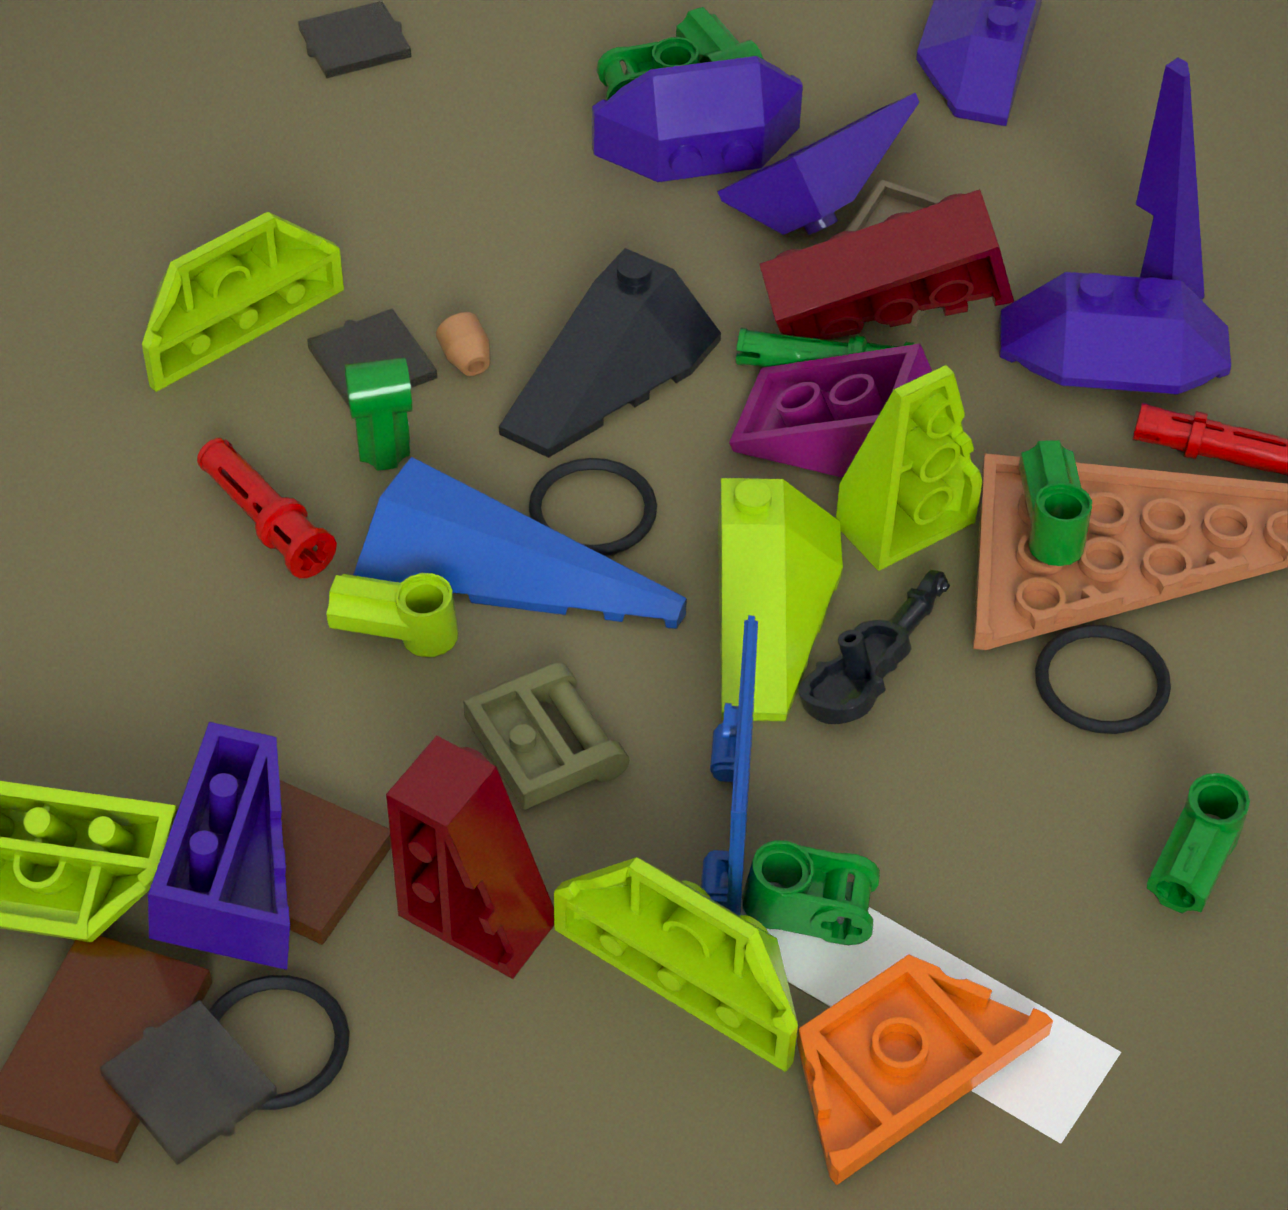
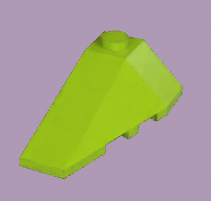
M947 365L892 391L839 484L836 519L840 521L841 532L877 571L976 522L983 481L980 470L972 463L970 453L974 451L972 439L963 430L961 421L965 417V412L955 374Z
M721 478L718 517L721 720H724L725 703L739 706L744 620H748V615H753L755 620L758 621L753 721H786L807 668L808 657L817 633H820L825 621L830 599L834 590H837L842 576L843 562L840 521L784 479Z

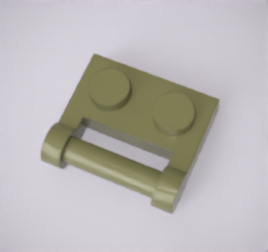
M564 663L550 664L463 700L464 717L523 810L595 779L599 782L613 780L626 770L630 762L629 756L620 743L616 740L608 739L575 690L577 685L576 678ZM545 701L555 705L583 747V751L576 754L572 753L539 702Z

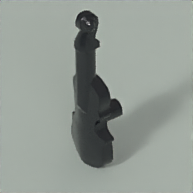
M930 570L924 576L917 589L911 588L907 592V600L889 621H866L859 624L854 630H847L839 635L838 645L841 654L832 661L817 662L816 670L808 675L799 686L798 691L803 708L809 715L825 724H843L860 719L868 714L877 697L886 690L883 678L889 672L895 670L898 663L910 653L912 649L909 639L910 634L925 616L930 615L936 596L940 597L942 593L949 589L950 584L944 572Z

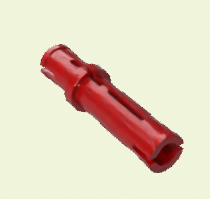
M1146 403L1141 404L1132 440L1154 443L1184 451V457L1196 459L1197 455L1288 476V439L1210 420L1207 419V413L1195 411L1193 416L1165 410Z

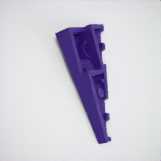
M1177 57L1165 66L1136 200L1137 206L1153 215L1140 277L1182 280L1202 300L1205 294L1190 73L1188 63Z

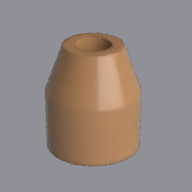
M470 312L458 313L450 316L439 325L436 330V338L447 360L466 376L479 375L489 367V339L475 314Z

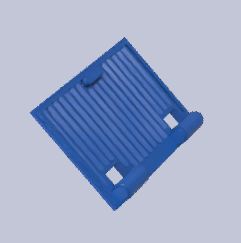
M748 615V620H744L739 706L725 703L723 723L719 724L713 731L710 771L718 781L733 782L729 851L713 850L703 859L701 888L706 891L712 900L737 915H741L758 634V621L755 620L753 615Z

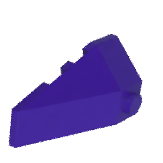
M916 93L877 109L830 133L828 136L789 154L788 157L770 166L763 167L717 191L721 201L782 235L803 226L807 234L810 235L836 223L838 219L834 212L854 201L919 104Z

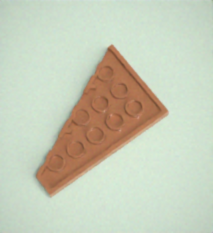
M985 453L982 466L983 482L980 497L973 649H992L1287 568L1288 484L1076 462L1081 488L1092 499V511L1084 553L1078 561L1071 565L1054 566L1039 561L1032 555L1028 547L1031 524L1019 471L1020 457Z

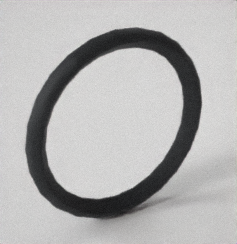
M585 458L561 464L547 472L536 483L530 495V518L549 527L543 518L541 506L547 489L555 481L565 475L584 470H604L628 479L637 487L643 497L645 505L644 515L639 525L622 539L598 545L582 544L604 556L627 550L640 542L650 531L656 519L657 502L654 491L647 480L636 470L620 462L608 459Z
M1086 625L1059 633L1043 648L1038 656L1035 667L1036 685L1042 699L1049 708L1064 721L1080 729L1095 733L1118 734L1134 731L1148 725L1161 714L1168 703L1171 691L1168 668L1154 647L1131 632L1108 625ZM1100 637L1123 642L1140 652L1152 665L1157 677L1158 688L1156 696L1149 707L1129 719L1101 721L1085 717L1067 707L1054 693L1049 682L1048 672L1052 658L1066 644L1078 639Z
M268 975L241 983L217 999L206 1013L200 1026L196 1051L199 1067L207 1082L222 1097L239 1106L256 1110H279L301 1104L315 1097L331 1084L341 1070L348 1053L350 1032L346 1016L340 1005L324 988L299 977ZM273 989L302 993L314 999L323 1007L333 1024L335 1033L334 1048L328 1063L322 1071L307 1084L293 1091L277 1095H259L243 1091L232 1085L220 1074L213 1060L211 1050L212 1039L219 1020L239 1000L257 992Z

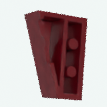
M436 735L386 794L398 916L514 979L554 927V906L497 767L491 764L477 750L470 747L460 748Z

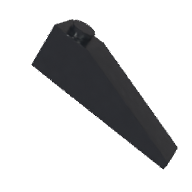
M624 248L592 283L499 425V435L549 458L604 425V417L628 403L635 408L649 400L650 390L667 380L672 379L675 383H678L690 376L721 341V332L673 268Z

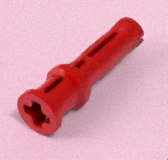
M219 437L212 439L200 449L197 456L199 467L207 472L255 522L256 535L260 542L270 549H277L285 557V565L293 576L299 579L310 578L320 573L329 565L336 553L337 542L329 531L324 528H316L307 519L308 513L299 501L294 498L281 497L262 475L233 448L227 439L223 440ZM315 545H317V551L313 549Z

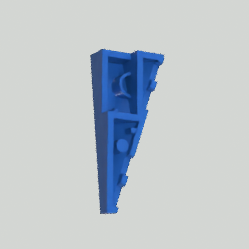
M413 457L408 460L380 496L353 574L354 576L401 583L408 577L419 573H433L446 579L453 593L467 594L471 603L566 615L567 608L571 607L602 611L605 620L623 622L625 614L664 619L666 628L677 629L686 616L687 598Z

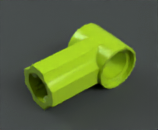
M419 573L408 577L401 583L348 574L335 576L329 591V604L326 613L329 628L401 639L407 650L420 657H436L445 654L457 642L458 625L453 591L449 582L442 576L433 573Z

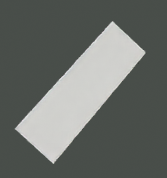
M769 882L771 885H774L776 887L786 888L784 885H781L779 883ZM741 901V915H746ZM870 907L868 912L873 918L872 936L867 941L857 945L835 944L813 936L778 929H767L769 934L778 940L787 981L829 1007L910 954L940 967L951 978L968 979L991 989L990 999L1028 1016H1030L1033 1008L1045 1012L1053 1020L1049 1036L971 1091L1060 1144L1121 1054L1119 1050ZM838 917L837 922L843 924L844 917Z

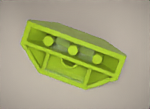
M266 212L171 261L158 286L142 341L149 386L157 392L344 291L340 248L330 240L275 214Z
M0 781V929L93 942L150 890L179 807L171 804Z
M638 857L563 881L555 889V931L784 1072L793 1064L798 1022L778 940L769 934L759 921L747 915L735 914L712 900L706 891L697 884L686 880L680 881Z

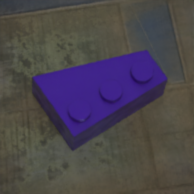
M213 722L208 723L148 893L149 939L287 970L290 919L289 907L287 905L285 849L283 848L282 807L276 737Z

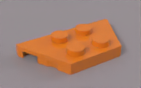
M908 954L798 1029L797 1046L831 1180L836 1185L840 1184L1049 1036L1053 1020L1045 1012L1033 1008L1030 1016L991 1000V989L968 979L951 978L940 967Z

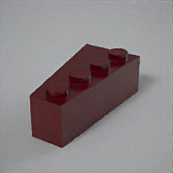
M980 189L967 194L958 193L947 196L937 204L911 213H896L888 217L884 222L858 231L840 232L828 241L801 250L791 249L777 255L775 259L759 264L776 324L781 334L829 340L859 334L864 327V322L876 320V322L889 325L890 327L909 324L912 322V316L918 310L924 311L942 307L944 315L949 316L968 312L967 302L992 297L994 306L1014 302L1001 250Z

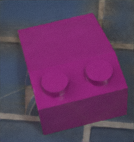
M921 344L761 368L729 441L733 452L843 478L892 391L932 372Z

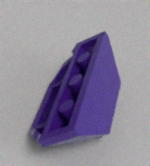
M934 0L917 50L916 60L934 87L948 100L947 106L954 117L1007 126L1042 0Z
M758 56L650 69L620 88L608 101L603 99L592 106V150L595 156L656 182L760 169L800 128L803 85L799 78L793 75L789 76L780 68Z
M1064 272L1001 309L1000 357L1011 363L1017 361L1029 371L1061 386L1180 394L1201 386L1214 377L1221 378L1229 375L1231 370L1228 326L1182 280Z

